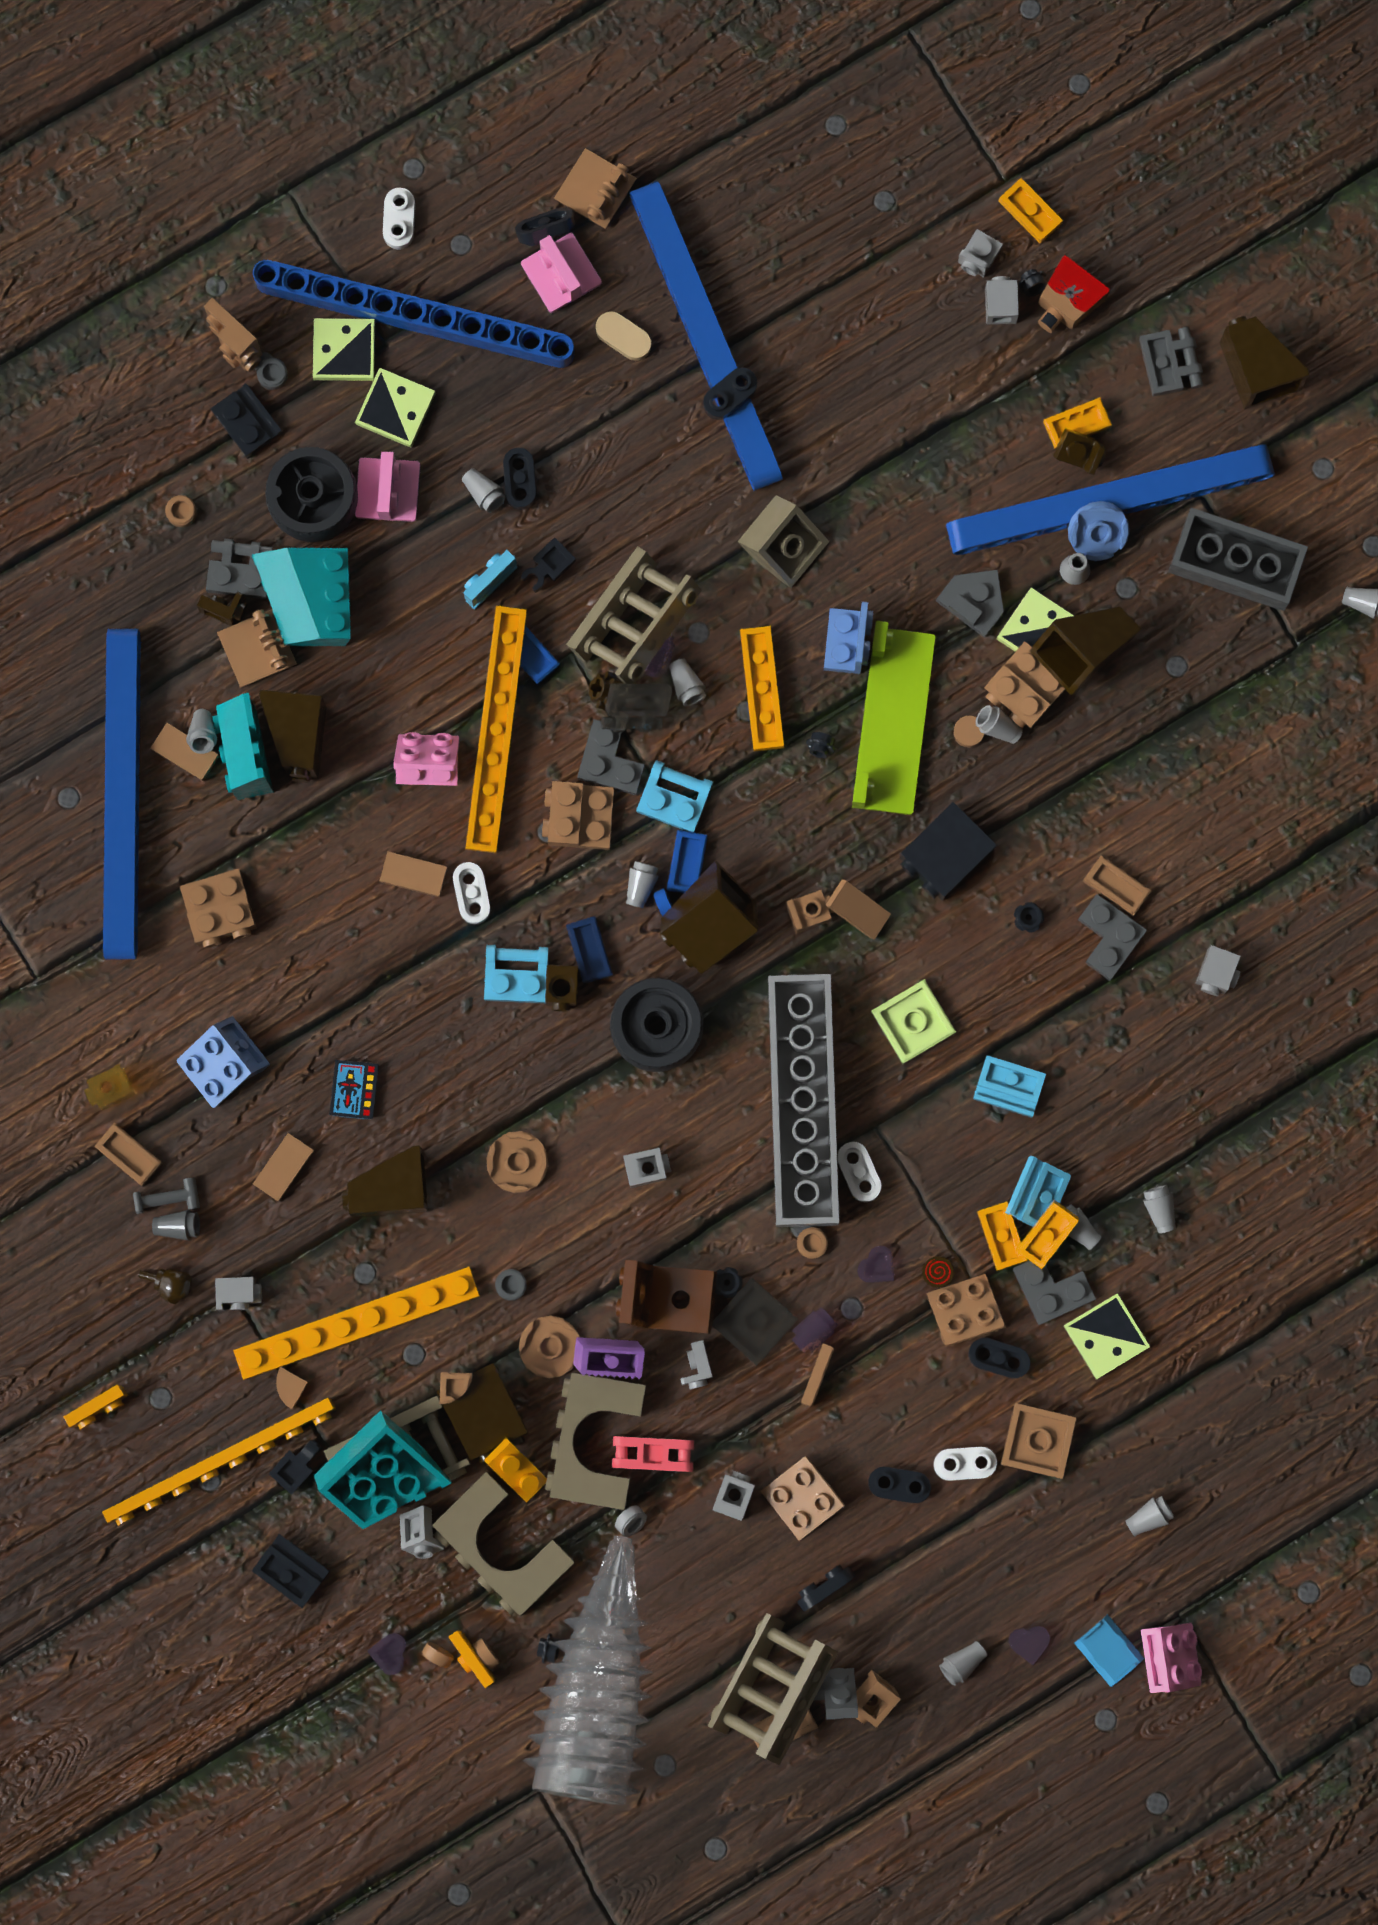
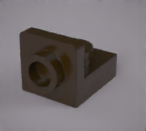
M1065 428L1053 456L1059 461L1083 468L1088 474L1094 475L1097 468H1100L1104 462L1105 447L1096 438Z
M237 591L230 607L227 606L228 602L221 597L211 595L208 598L201 595L197 608L200 613L233 626L236 620L241 621L244 617L247 604L245 603L244 594Z

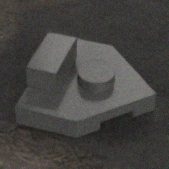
M998 570L955 575L938 596L936 602L985 638L1004 612Z

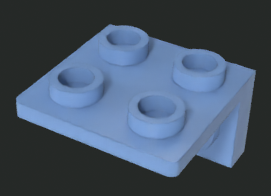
M862 602L860 611L830 608L824 661L825 671L860 674L861 666H867L870 641H864L865 635L870 636L873 620V611H867L868 602Z
M233 1016L210 1027L177 1059L179 1066L213 1108L219 1106L246 1079L264 1071L270 1065Z

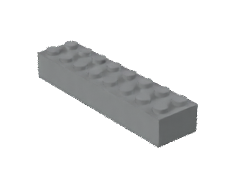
M831 974L768 976L776 1227L839 1225Z

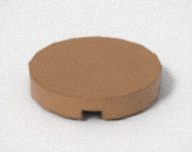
M522 1131L508 1132L499 1137L490 1146L486 1158L487 1171L493 1182L502 1190L511 1193H526L536 1188L545 1178L548 1169V1154L543 1144L532 1134Z
M555 1316L538 1318L529 1323L521 1334L519 1342L521 1359L526 1368L537 1376L549 1379L561 1377L574 1367L575 1343L579 1335L573 1325L563 1318Z

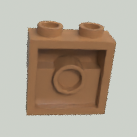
M211 298L204 305L208 315L206 320L210 324L209 328L219 338L221 343L219 349L224 353L223 358L235 369L240 366L245 372H252L261 362L260 357L263 355L257 339L218 302Z
M1026 641L1023 642L984 688L989 692L985 697L999 708L1004 705L1012 711L1008 717L1018 726L1023 728L1027 724L1032 728L1065 688L1029 651L1032 647Z
M552 781V789L546 788L545 807H550V818L543 819L542 837H548V846L610 850L614 787L586 786L583 783Z
M239 868L180 886L187 910V917L197 946L203 945L205 949L222 944L221 939L233 936L234 940L245 938L251 935L250 930L257 929Z

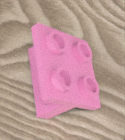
M569 233L555 242L550 235L539 241L541 250L521 261L522 268L550 313H554L602 284L600 277L573 233Z
M381 452V459L360 458L356 518L415 522L417 517L420 463L418 461L396 460L394 452Z
M416 732L399 734L394 757L396 784L457 786L459 736H452L448 733L421 735Z
M1192 1623L1141 1630L1150 1693H1168L1201 1686L1202 1669L1198 1663L1196 1651L1197 1637L1193 1631Z

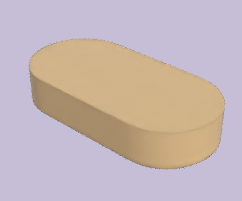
M606 312L598 318L596 333L601 341L630 360L638 361L648 356L651 350V339L644 330L616 312Z

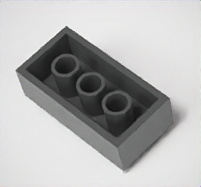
M1190 508L1168 573L1284 611L1290 602L1308 546Z

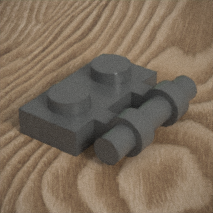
M1189 327L1178 329L1180 340L1172 341L1170 330L1140 336L1139 342L1153 397L1182 391L1184 388L1182 378H1189L1192 389L1203 386L1201 378L1203 369L1202 365L1197 361L1195 353L1197 344L1195 338L1191 336ZM1176 352H1183L1186 366H1178Z
M225 538L224 541L212 540L211 552L222 553V561L209 560L206 592L235 596L238 591L243 593L244 597L267 599L268 596L262 586V580L257 566L254 564L252 554L272 551L273 547L262 546L261 542L243 544L235 543L234 539ZM233 555L250 556L249 565L232 563Z

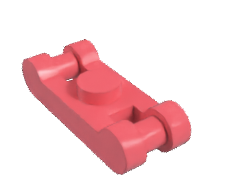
M613 1436V1446H616L615 1458H612V1468L693 1472V1463L690 1462L695 1441ZM628 1447H638L637 1460L628 1459ZM669 1449H678V1462L669 1461Z

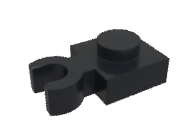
M554 537L533 557V561L538 566L526 569L522 573L521 579L526 581L530 576L537 577L538 582L532 587V590L535 593L539 592L544 586V579L549 576L555 582L576 562V558Z

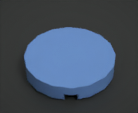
M1104 501L1088 503L1078 509L1068 526V539L1077 553L1083 554L1087 560L1092 561L1106 560L1114 556L1113 553L1117 552L1119 548L1121 550L1126 545L1129 536V523L1122 510L1113 503Z

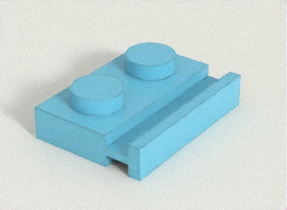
M508 550L502 555L496 553L487 562L486 566L488 569L480 576L475 574L465 584L464 597L474 610L517 569L516 558Z
M987 1055L973 1099L1033 1117L1046 1074Z
M1029 1156L1005 1213L1033 1227L1053 1200H1056L1058 1203L1061 1202L1071 1175L1038 1160L1034 1156Z

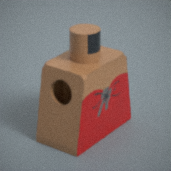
M1064 255L1040 297L1039 305L1046 312L1038 320V324L1049 333H1052L1060 322L1073 329L1105 302L1110 289Z

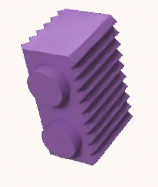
M577 1337L573 1364L583 1376L587 1373L588 1376L593 1374L595 1377L599 1374L601 1377L612 1375L615 1378L618 1375L619 1378L622 1376L628 1378L630 1376L633 1379L636 1376L640 1379L642 1377L645 1351L638 1341Z

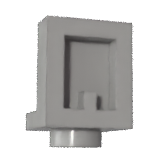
M977 229L966 248L962 249L959 254L958 263L961 264V268L972 276L978 274L984 278L1002 249L1003 244Z
M703 1340L691 1343L692 1350L687 1351L691 1370L696 1368L698 1370L696 1375L681 1378L682 1385L689 1384L690 1390L707 1386V1379L713 1378Z
M423 1505L400 1515L401 1550L411 1553L419 1559L430 1558L434 1553L444 1550V1546L437 1539L433 1538L431 1508Z

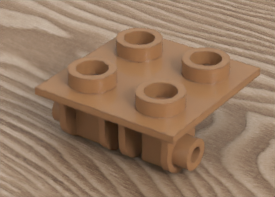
M585 148L554 199L606 229L637 178L627 173L629 169L623 164L619 163L615 166Z
M264 609L258 610L252 614V618L217 632L240 688L297 665L290 646H284L272 609L266 612Z
M986 1274L926 1293L941 1332L942 1342L946 1347L954 1346L956 1343L972 1340V1338H978L981 1335L993 1331L997 1332L999 1329L1005 1328Z
M807 1456L803 1457L761 1490V1493L799 1541L845 1506Z

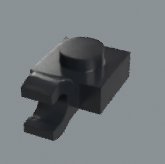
M310 1440L298 1455L289 1450L270 1471L269 1475L293 1495L313 1473L314 1470L307 1464L319 1453L322 1447L315 1440Z

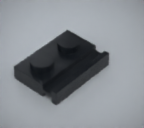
M245 383L242 385V388L232 392L210 409L248 459L269 444L276 436H280L283 433Z
M278 1534L252 1572L299 1607L304 1608L330 1570L283 1535Z

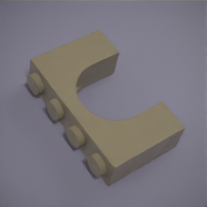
M571 1373L570 1379H564L561 1397L567 1398L565 1410L559 1409L556 1428L562 1430L560 1441H553L551 1459L556 1460L554 1472L548 1471L545 1490L551 1491V1498L625 1510L630 1479L599 1474L585 1468L575 1454L574 1435L579 1424L586 1417L597 1412L607 1411L641 1417L646 1385L595 1376H583L577 1373Z
M485 1472L432 1525L437 1530L433 1535L445 1548L449 1544L452 1545L458 1552L455 1558L467 1570L473 1567L481 1575L477 1581L489 1593L494 1589L502 1597L499 1603L511 1616L515 1612L521 1616L575 1561L554 1540H551L527 1565L518 1570L504 1571L490 1565L483 1558L479 1550V1529L486 1517L510 1494L488 1472Z

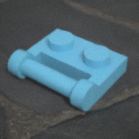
M656 760L636 812L684 831L694 833L710 794L713 781L704 779V781L665 767V763ZM660 778L692 789L699 792L696 800L659 787L657 786Z
M487 945L484 1001L545 1003L549 947H539V950L496 948V945ZM496 960L538 962V971L495 969Z

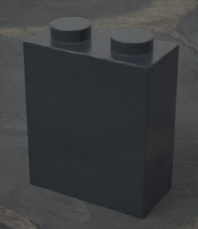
M952 802L900 853L899 858L903 861L900 863V866L911 877L917 875L924 882L922 888L933 899L938 896L943 901L995 850L997 845Z

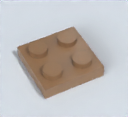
M1014 1403L1001 1465L1063 1479L1076 1417Z

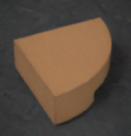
M280 1367L276 1380L277 1391L284 1404L293 1410L309 1382Z
M441 1372L439 1404H449L460 1399L469 1389L473 1373Z

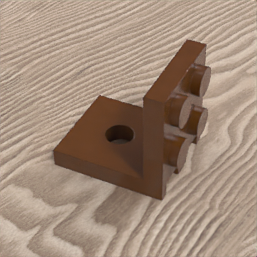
M625 1260V1267L621 1268L619 1274V1283L623 1286L622 1297L618 1299L616 1304V1315L619 1317V1323L638 1328L711 1334L717 1272L653 1266L640 1261ZM686 1291L689 1294L690 1302L686 1308L679 1309L675 1304L676 1295L679 1292Z

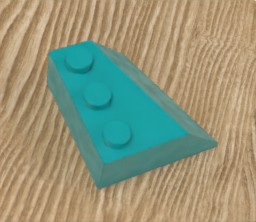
M282 548L252 554L254 564L257 566L262 580V586L270 601L272 613L284 646L347 645L351 639L348 548Z
M244 693L217 705V715L213 716V723L216 734L221 733L223 745H219V752L222 763H226L228 775H225L228 793H233L237 800L274 793L256 705L249 693Z
M381 1410L314 1475L319 1492L362 1529L396 1513L397 1508L413 1500L417 1502L426 1497V1493L440 1486L444 1488L452 1483L427 1451Z

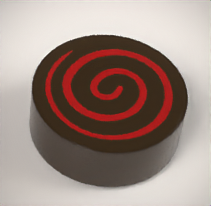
M941 1256L928 1259L922 1268L924 1281L934 1288L946 1286L953 1278L954 1270L952 1264Z

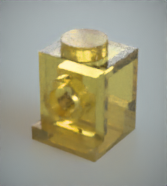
M120 1064L86 1080L89 1088L84 1089L91 1106L97 1104L102 1111L136 1095L124 1067ZM106 1082L112 1084V1090L109 1093H103L101 1089L102 1085Z

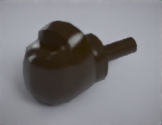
M160 1269L157 1275L142 1270L138 1274L139 1278L154 1282V1289L159 1291L161 1298L168 1303L177 1304L179 1300L186 1299L190 1293L192 1279L186 1272Z

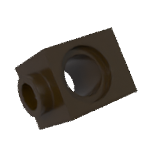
M547 965L545 1003L546 1006H552V1011L569 1012L570 1007H577L578 966ZM561 981L567 982L571 986L569 994L564 997H559L553 992L555 984Z

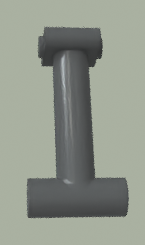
M196 1178L183 1179L184 1189L145 1196H141V1192H134L133 1199L136 1214H143L144 1208L187 1201L188 1210L200 1209Z

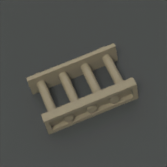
M638 546L566 644L579 659L586 663L595 654L618 667L615 674L630 689L643 676L646 667L688 609L696 603L698 595L702 591L692 577L687 574L678 584L654 570L657 567L656 562L645 550ZM647 580L672 594L662 609L637 595ZM629 605L654 618L644 633L619 619ZM613 629L636 643L626 658L601 644L610 630Z
M435 1396L390 1418L410 1437H412L409 1432L412 1430L410 1424L420 1419L423 1424L427 1423L448 1467L443 1472L450 1480H454L467 1473L465 1467L471 1465L469 1459L466 1458L460 1462L458 1461L438 1419L440 1416L438 1411L444 1408L443 1404H439V1396ZM353 1437L324 1450L327 1460L329 1461Z
M766 1613L764 1619L757 1625L756 1634L720 1703L713 1709L708 1727L727 1735L730 1728L735 1729L759 1743L757 1755L780 1765L839 1651L816 1639L811 1647L803 1644L781 1631L786 1622ZM775 1643L804 1658V1662L797 1675H793L766 1660ZM760 1671L789 1686V1690L781 1704L752 1688ZM745 1699L774 1715V1719L767 1732L760 1730L737 1716Z

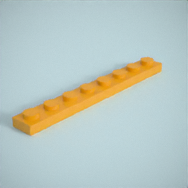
M496 606L465 850L496 853L527 612L525 609Z
M466 1267L233 1351L242 1378L246 1380L478 1298L480 1295L471 1269Z
M326 1398L102 1511L107 1523L116 1521L118 1526L135 1518L134 1511L142 1507L149 1511L163 1504L162 1497L170 1493L174 1497L179 1496L191 1489L190 1483L201 1479L202 1483L220 1475L217 1469L227 1464L232 1469L247 1461L245 1455L257 1450L258 1454H262L276 1446L275 1440L283 1436L289 1440L304 1432L302 1426L312 1421L317 1426L331 1419L330 1412L336 1410L331 1398Z

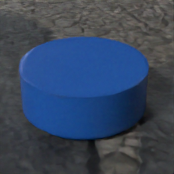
M665 888L654 892L653 895L662 916L673 906Z

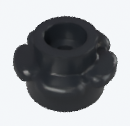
M1036 269L1026 271L1021 276L1019 288L1028 297L1042 293L1048 284L1045 279L1046 273L1044 271L1038 272Z
M813 732L811 738L806 741L810 754L818 758H826L827 755H831L836 750L834 747L835 739L823 732Z
M1027 902L1025 905H1019L1015 909L1014 917H1016L1014 923L1019 930H1027V932L1032 933L1040 928V924L1044 921V913L1038 908L1037 904ZM1031 915L1032 919L1027 920L1026 916Z
M731 1267L717 1270L715 1293L717 1295H724L725 1298L736 1296L737 1291L743 1285L742 1277L738 1276V1271ZM729 1280L730 1285L726 1286L724 1281Z
M552 1633L548 1634L547 1639H540L537 1656L542 1657L543 1664L547 1662L556 1663L561 1639L552 1637Z

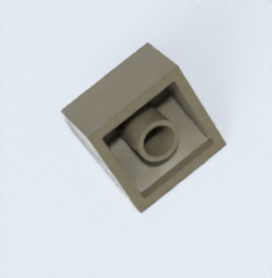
M776 495L738 540V543L756 562L785 585L792 588L829 541L796 504Z

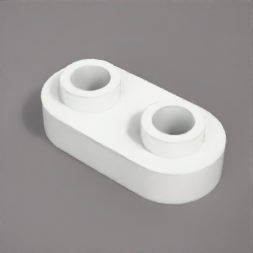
M394 188L387 193L384 201L383 236L389 247L401 250L408 247L414 238L415 200L409 190ZM402 198L405 200V203L402 206H396L394 201ZM397 227L403 229V233L398 236L392 233Z
M471 862L462 863L453 873V883L459 911L466 922L480 924L489 917L491 910L484 874L478 865ZM465 875H473L475 877L472 884H465L463 882ZM471 905H480L481 911L478 914L470 913Z
M857 1142L844 1144L838 1152L837 1161L852 1196L860 1202L873 1201L881 1191V1181L867 1149ZM856 1153L859 1161L856 1164H850L847 1161L848 1154ZM863 1181L871 1184V1190L867 1193L862 1192L859 1188V1184Z
M986 1447L945 1449L939 1452L934 1459V1470L944 1480L986 1478L993 1474L997 1466L995 1454ZM979 1456L987 1460V1465L983 1469L978 1468L975 1464ZM948 1458L953 1459L956 1463V1467L952 1471H948L944 1467V1462Z

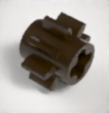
M606 671L605 675L597 674V677L591 681L589 696L591 697L590 701L597 703L596 708L609 711L610 707L618 708V705L624 702L627 689L615 673Z

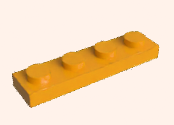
M771 626L740 629L753 751L784 748Z

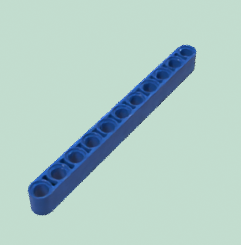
M656 181L631 191L630 197L711 389L730 372L737 369V366L660 183ZM742 378L736 381L738 386H745ZM715 398L717 406L724 404L722 398ZM749 399L723 420L751 487L756 491L783 480L752 401Z
M272 260L259 261L253 269V277L257 288L267 295L362 319H375V322L557 368L568 367L575 357L572 339L562 333ZM266 272L275 274V278L268 283L262 282L260 278ZM296 279H301L305 282L304 286L298 290H293L289 287L291 282ZM323 287L334 289L333 294L329 297L320 296L319 291ZM354 294H360L363 296V300L359 304L353 305L348 302L349 297ZM388 301L393 306L389 311L381 312L377 309L381 302ZM411 309L422 311L421 316L417 319H409L406 314ZM441 316H447L451 319L450 324L445 327H440L435 322ZM476 323L481 328L477 333L469 334L465 331L466 326ZM499 331H506L510 334V337L503 342L497 341L494 338L495 334ZM529 338H535L540 342L534 349H528L523 344ZM559 345L566 346L569 349L568 353L564 356L555 355L553 350Z
M1258 445L960 518L947 523L946 528L953 554L963 555L1068 529L1073 515L1078 509L1088 503L1097 501L1113 503L1126 515L1267 480L1275 476L1268 446Z
M107 629L103 907V954L105 960L137 959L141 666V638L139 629Z

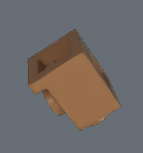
M822 890L794 900L786 901V907L796 934L831 922L830 914L834 913V911L826 906L830 895L823 896ZM809 904H814L817 906L818 911L812 915L806 911V907Z
M871 1670L868 1673L869 1677L856 1691L858 1703V1718L856 1719L863 1724L868 1721L877 1728L901 1698L895 1687ZM873 1695H875V1698L872 1701H868Z

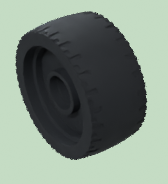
M304 447L288 452L272 467L266 483V503L271 517L282 531L300 541L321 542L334 538L347 528L354 517L358 502L355 478L347 464L336 454L326 449ZM308 487L319 489L317 496L311 499L305 498L303 492Z
M649 978L634 983L619 996L612 1010L610 1031L616 1049L627 1062L642 1070L663 1072L679 1067L694 1054L703 1034V1017L695 997L684 986L665 978ZM659 1018L665 1022L666 1027L663 1032L654 1034L648 1029V1024L652 1019Z

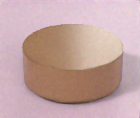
M183 495L175 496L166 505V516L174 526L187 527L195 521L197 508L189 497Z
M964 716L955 724L954 738L963 747H975L984 737V734L976 726L977 717Z
M810 1227L804 1229L797 1238V1249L805 1258L817 1259L827 1250V1236L818 1228Z
M480 1638L473 1644L474 1651L488 1669L492 1670L500 1664L497 1656L483 1638Z
M427 1642L422 1650V1655L443 1668H449L455 1658L449 1651L432 1642Z

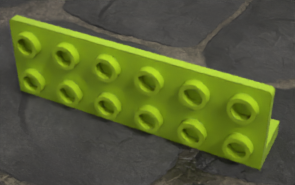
M876 621L852 808L905 815L913 814L935 644L934 634L888 629V622Z

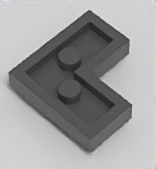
M593 719L577 780L603 787H614V790L637 795L645 765L616 757L623 727Z
M1096 894L1078 919V921L1103 938L1085 963L1109 981L1147 931L1098 894Z
M1028 1261L1013 1268L1038 1326L1096 1300L1083 1271L1054 1284L1046 1265L1041 1269L1031 1261Z
M854 1668L831 1669L825 1677L814 1700H825L826 1719L858 1718Z

